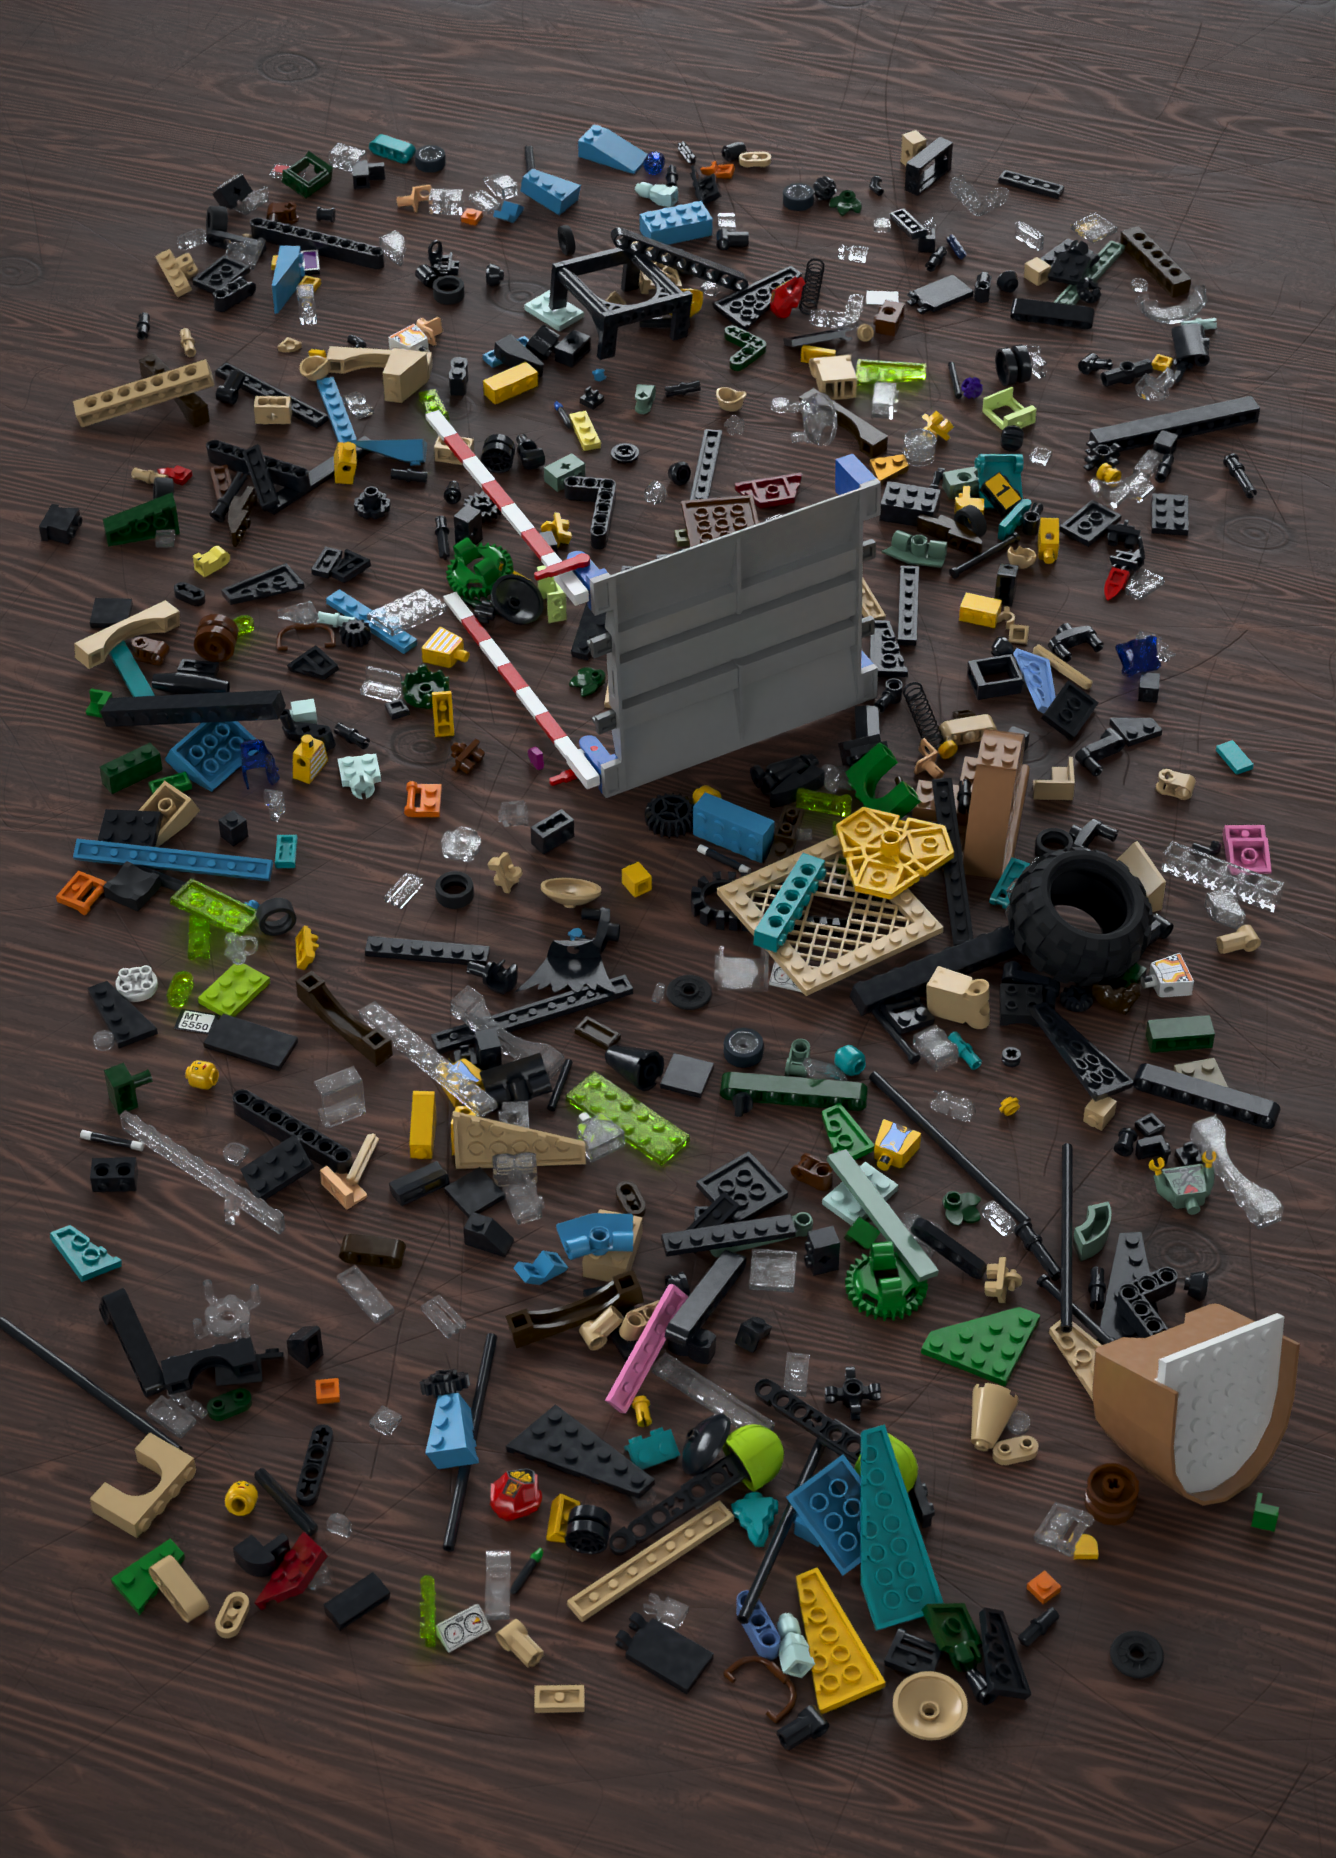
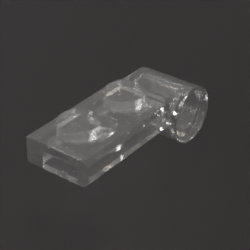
M486 1550V1620H510L511 1550Z

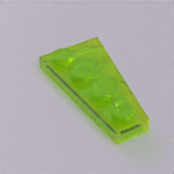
M858 359L857 386L925 380L926 364L864 359Z

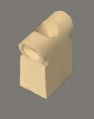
M851 354L810 358V371L812 376L816 378L819 392L832 400L856 398L857 377L851 363Z
M938 966L926 985L927 1010L936 1017L962 1024L967 1022L969 1026L975 1029L986 1028L990 1023L988 1003L990 997L989 982L984 979L972 980L970 976Z

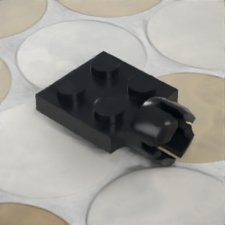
M1074 240L1067 251H1059L1048 274V281L1077 286V283L1084 278L1091 264V257L1087 256L1089 252L1088 245L1081 240L1078 246H1076L1078 240Z

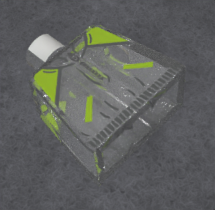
M584 1112L578 1116L577 1121L579 1124L576 1126L577 1140L585 1141V1154L590 1163L625 1146V1131L605 1114L599 1113L590 1117L587 1112Z

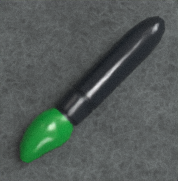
M542 1548L537 1549L531 1554L530 1559L513 1582L510 1589L512 1595L519 1592L536 1564L541 1561L543 1557Z

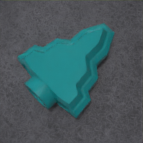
M750 1492L745 1495L744 1499L737 1500L731 1504L732 1513L735 1518L739 1519L740 1526L747 1529L748 1538L754 1546L764 1547L769 1536L768 1528L774 1524V1515L778 1514V1500H774L771 1497H763V1494L759 1492Z

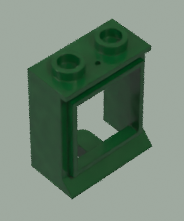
M308 151L302 159L286 170H283L282 183L307 199L331 181L333 167ZM311 163L314 165V172L319 175L307 182L297 174L306 169Z

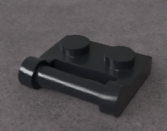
M917 994L911 995L905 1000L891 1004L887 1002L880 1006L883 1016L900 1035L931 1026L935 1021L934 1016L921 1003V999ZM910 1006L913 1008L896 1014L894 1013V1011L904 1009Z
M899 1628L884 1660V1666L908 1675L926 1671L935 1672L944 1651H940L937 1644L906 1633L907 1630ZM904 1642V1643L910 1644V1645H912V1646L918 1647V1648H920V1649L926 1650V1651H928V1652L933 1653V1655L928 1654V1653H925V1652L920 1651V1650H917V1649H914V1648H912V1647L906 1646V1645H904V1644H902V1643Z

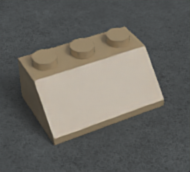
M1134 842L1116 861L1120 860L1129 867L1130 873L1139 878L1146 890V897L1149 899V903H1151L1152 912L1162 910L1166 881L1139 842Z

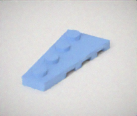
M1016 648L1013 655L1024 676L1038 711L1045 713L1056 697L1050 661L1044 657Z

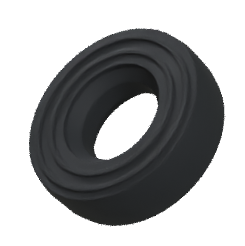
M563 225L558 227V241L564 255L574 254L575 239L570 226Z

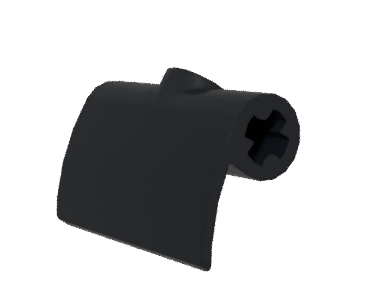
M1185 324L1172 328L1171 333L1176 360L1194 356L1197 366H1206L1210 362L1209 338L1205 336L1204 327L1201 324Z
M541 1053L480 1072L492 1111L510 1105H518L530 1101L532 1098L553 1092Z

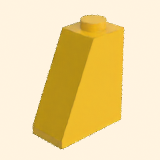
M413 1091L409 1143L411 1158L432 1159L437 1123L435 1091Z

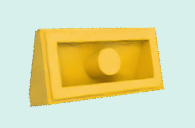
M561 1493L552 1501L546 1536L547 1541L565 1543L564 1539L569 1512L572 1508L579 1506L581 1502Z

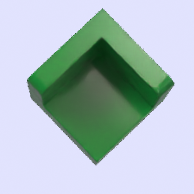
M91 688L89 691L91 702L86 709V715L103 718L100 711L107 700L113 698L112 692Z
M858 1217L843 1238L849 1243L854 1240L865 1249H869L871 1243H874L880 1234V1231L861 1217Z
M1258 1492L1251 1527L1275 1532L1279 1507L1261 1503L1263 1493Z

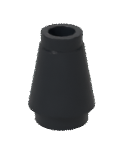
M450 481L444 492V499L449 504H456L461 499V492L457 481Z
M976 1668L967 1672L965 1678L976 1701L982 1705L993 1703L998 1695L988 1694L986 1677Z

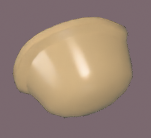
M318 355L304 359L300 364L301 374L310 381L324 379L329 373L328 359Z
M722 387L716 390V397L719 406L723 410L733 412L741 409L746 392Z

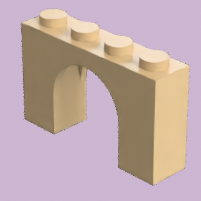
M150 1432L135 1448L138 1463L160 1475L161 1481L159 1485L145 1495L131 1496L104 1482L90 1498L92 1511L136 1538L150 1527L154 1518L165 1510L168 1502L179 1494L183 1485L190 1481L196 1473L195 1462L192 1456Z

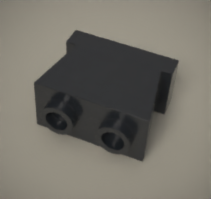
M51 504L39 526L41 541L48 542L50 539L69 545L72 538H75L78 527L82 525V516H80L79 508L59 507V505Z

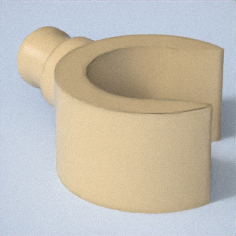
M1008 606L1004 607V611L998 615V623L1008 620L1006 622V629H1010V624L1014 625L1015 615L1010 612V607Z

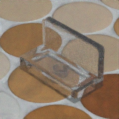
M367 666L365 669L366 680L360 688L361 695L389 702L398 700L402 694V675Z

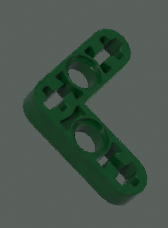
M727 326L725 328L724 338L742 348L731 356L730 369L741 371L766 352L765 340L737 326Z

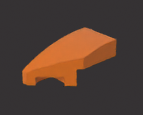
M713 161L712 166L702 167L700 170L701 174L707 176L714 173L717 178L728 179L732 178L735 167L734 164L717 166V162Z

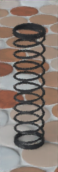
M817 258L808 261L804 277L806 285L802 288L799 310L805 315H813L817 311L825 269L824 262ZM812 261H819L822 265L818 263H813L809 265V263H811ZM811 265H819V266L822 267V270H821L820 268H817V267H812V268H809V267H810ZM810 269H819L820 271L816 272L811 271ZM803 302H806L808 304H814L815 306L809 307L806 306ZM801 304L807 308L815 307V309L812 311L805 310Z
M918 682L907 684L903 689V695L910 708L921 739L926 736L928 737L926 740L932 742L941 738V742L933 745V747L941 743L943 744L945 740L941 735L922 685ZM911 685H918L921 687L914 688L907 693V695L905 694L906 689ZM915 689H920L919 693H916L913 696H908V694ZM924 699V701L919 704H913L917 700ZM926 704L924 708L916 709L918 706ZM928 710L926 713L918 715L920 711ZM925 715H930L926 719L919 720L921 717ZM932 720L929 724L922 725L925 721ZM935 725L929 730H924L927 726ZM937 730L934 734L926 735L930 731Z

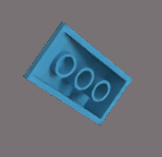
M593 125L578 140V157L635 174L650 158V155L609 129L599 125Z
M280 246L272 282L275 313H279L299 287L298 284L301 282L302 277H305V267H302L304 254L301 253L300 246Z

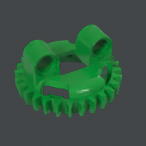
M466 537L453 546L455 560H450L451 565H447L446 578L451 589L460 597L464 596L467 599L470 596L471 600L477 597L480 600L482 596H485L487 599V595L491 594L494 583L500 577L514 572L513 562L510 554L507 553L506 549L503 550L502 546L497 547L496 544L490 546L489 543L483 546L480 543L479 547H476ZM484 558L473 566L476 574L466 567L473 560ZM500 562L504 564L502 565V571L499 570ZM481 583L483 588L471 587V589H468L467 584Z
M892 1241L871 1243L869 1256L867 1257L865 1254H862V1261L856 1258L855 1265L850 1264V1271H847L845 1290L846 1294H848V1300L852 1301L853 1307H858L859 1313L866 1311V1317L872 1314L875 1320L878 1316L883 1317V1321L887 1317H891L892 1321H894L896 1316H899L900 1319H903L904 1314L911 1316L912 1311L917 1312L918 1306H922L923 1300L926 1298L928 1290L927 1280L921 1282L916 1280L898 1254L894 1252ZM896 1268L899 1277L879 1279L877 1288L873 1271ZM916 1287V1293H913L906 1301L905 1296L912 1288ZM862 1293L877 1299V1307H875V1303L870 1302L866 1298L862 1300Z

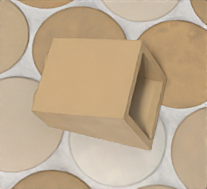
M398 348L392 349L383 371L385 401L402 403L428 382L427 352Z

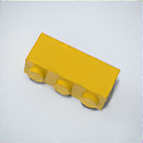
M527 362L519 364L483 380L484 395L496 405L537 387L538 372Z

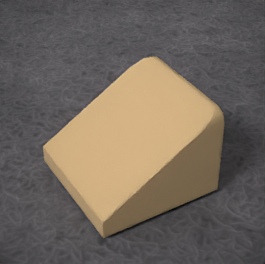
M1010 624L1009 642L1027 645L1029 626Z

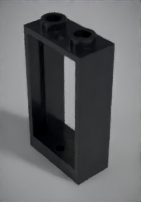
M939 137L906 163L905 191L918 196L951 170L953 142ZM935 159V163L921 174V169Z

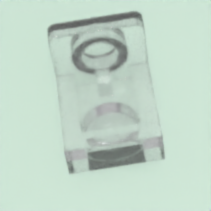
M264 789V803L266 806H269L271 821L278 822L286 808L283 791Z

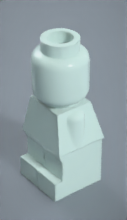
M645 182L637 183L635 186V193H638L641 197L650 198L657 205L673 207L678 201V187L653 186Z
M784 1613L779 1617L777 1623L778 1633L781 1638L778 1656L782 1671L785 1674L802 1678L815 1665L814 1658L810 1657L809 1645L803 1635H801L798 1620L791 1613Z

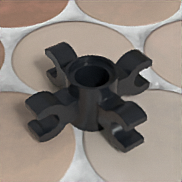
M1093 440L1086 443L1089 449L1085 450V452L1089 456L1084 458V461L1088 464L1084 465L1083 468L1091 471L1094 467L1099 468L1102 464L1108 463L1112 466V469L1119 470L1115 467L1120 463L1115 459L1120 456V453L1117 451L1121 449L1119 444L1114 443L1108 447L1106 445L1097 446Z
M855 1366L845 1367L846 1374L843 1388L825 1387V1403L833 1404L837 1401H842L844 1406L850 1408L851 1421L860 1420V1406L863 1399L871 1401L881 1400V1387L879 1383L863 1386V1383L856 1379Z

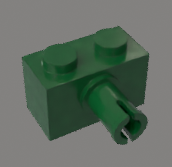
M124 1063L104 1070L109 1099L118 1115L138 1108L136 1088L153 1082L149 1070L147 1069L131 1076Z

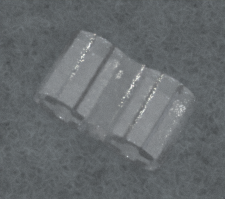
M718 213V230L725 228L730 232H735L734 213Z

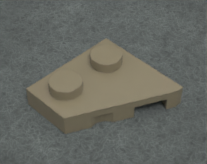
M1215 1058L1174 1065V1072L1228 1087Z

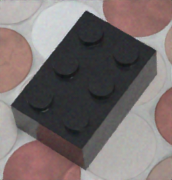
M887 482L881 500L879 521L917 527L918 517L921 513L936 518L940 505L941 490Z

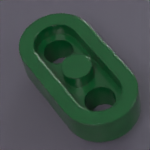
M238 1388L212 1398L207 1404L208 1416L214 1421H222L247 1411L252 1406L251 1393L247 1389Z

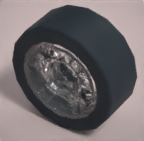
M427 145L416 150L415 165L420 171L432 173L440 171L445 167V152L441 147Z
M794 183L785 187L783 191V204L786 208L793 211H804L813 205L814 191L809 185Z
M738 1028L726 1035L724 1040V1056L728 1063L735 1067L748 1068L762 1060L764 1042L758 1032L753 1029Z

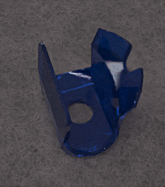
M1149 635L1139 640L1135 638L1115 646L1123 666V676L1130 677L1141 672L1155 671L1161 667V662L1157 656V637Z
M254 739L240 744L242 773L247 789L249 790L247 770L254 768H266L267 779L273 786L277 783L280 776L276 770L279 769L275 765V759L264 741ZM251 750L259 752L255 756L248 755V752Z

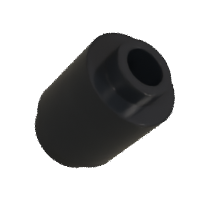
M743 142L725 145L721 152L722 157L728 162L738 159L741 153L746 152V147Z
M426 264L420 265L416 269L415 276L426 287H433L434 281L438 279L437 274Z

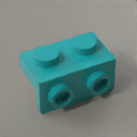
M663 1427L650 1431L651 1436L645 1439L641 1435L628 1440L629 1445L624 1446L625 1451L628 1450L632 1463L642 1470L680 1456L671 1429L664 1431Z

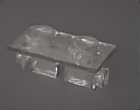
M934 1090L936 1100L932 1099L930 1107L934 1111L947 1115L951 1108L953 1109L951 1117L963 1122L971 1120L972 1113L970 1112L976 1113L972 1101L966 1098H955L951 1093L941 1090V1092Z

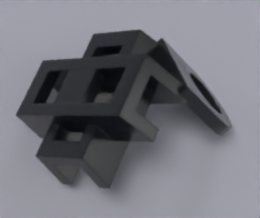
M439 240L431 242L428 247V260H430L431 264L429 267L438 276L458 275L460 261H453V252H450V255H443L442 243ZM438 244L437 250L432 252L433 246Z
M1138 536L1139 549L1133 553V550L1128 552L1116 550V556L1109 557L1111 565H1113L1112 567L1130 572L1131 570L1137 571L1144 565L1145 552L1141 536Z

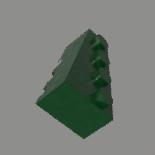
M173 493L103 519L108 547L180 534Z

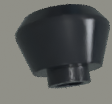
M490 263L486 267V283L490 287L500 284L501 280H504V270Z
M1011 270L1002 272L997 279V287L1007 293L1015 291L1019 284L1016 272Z
M677 462L669 467L668 477L675 485L682 486L688 482L691 470L686 462Z
M1003 636L996 637L991 646L993 657L1012 654L1014 657L1013 652L1015 649L1012 644Z
M1205 1271L1191 1273L1190 1277H1185L1184 1290L1188 1291V1296L1197 1301L1204 1300L1207 1293L1209 1275Z

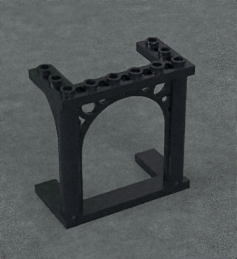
M613 248L552 264L549 308L553 311L567 307L569 291L587 309L597 329L599 337L597 357L600 360L615 356L618 327L672 313L670 338L675 341L688 337L693 294L689 290L683 292L651 260L619 248ZM623 265L622 291L627 292L639 288L641 270L654 283L657 292L653 298L634 305L615 304L596 296L577 276Z

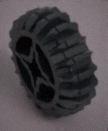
M665 792L664 796L657 795V798H652L647 803L645 811V822L649 830L653 831L654 835L660 834L661 838L668 836L669 839L671 836L678 838L679 835L685 836L686 832L691 833L693 828V800H689L688 796L682 797L681 793L675 795L674 792L670 795Z

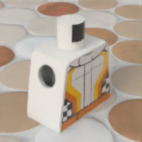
M415 324L389 336L390 350L398 348L430 352L427 336Z
M1180 953L1152 962L1149 975L1141 976L1142 987H1154L1159 997L1192 995L1194 980Z

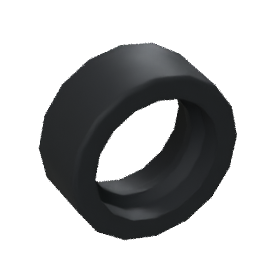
M456 276L439 277L433 283L434 299L445 305L459 303L465 297L464 282ZM444 289H455L454 291L448 292L442 291Z
M967 505L954 514L955 521L966 526L979 538L985 535L987 531L986 520L977 507Z
M1045 829L1037 835L1035 855L1039 858L1053 851L1043 846L1049 842L1059 843L1065 848L1073 847V838L1062 829Z
M451 871L441 875L435 885L437 901L449 909L463 908L470 904L474 896V885L471 877L458 871ZM454 885L466 889L464 892L456 895L443 891L447 887Z
M284 898L266 900L258 907L255 915L260 930L270 936L287 933L296 924L297 919L292 903ZM274 913H286V915L280 920L271 922L265 921L270 915Z

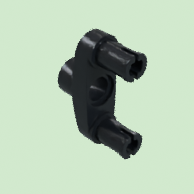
M1069 623L1062 624L1057 629V635L1048 643V648L1066 663L1072 658V654L1067 650L1085 642L1095 652L1101 651L1104 647V643L1097 637V633L1091 626L1073 628Z
M1093 819L1083 828L1073 825L1069 834L1073 838V847H1083L1087 851H1092L1087 847L1095 836H1101L1114 842L1117 838L1118 830L1104 825L1102 821Z
M582 908L581 919L599 921L596 937L593 939L575 937L574 941H592L599 953L602 954L608 941H619L620 924L610 923V908ZM574 946V950H579V947Z

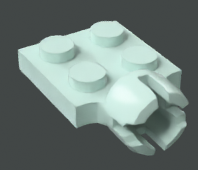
M364 754L363 756L355 757L347 756L338 759L342 787H351L352 794L359 799H362L361 793H365L366 799L372 796L375 791L374 783L381 782L376 754Z

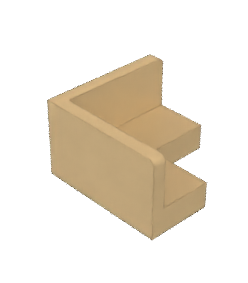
M1073 757L1068 758L1067 767H1052V780H1033V799L1073 800L1075 786Z

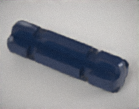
M954 235L947 237L946 241L959 259L966 257V252Z

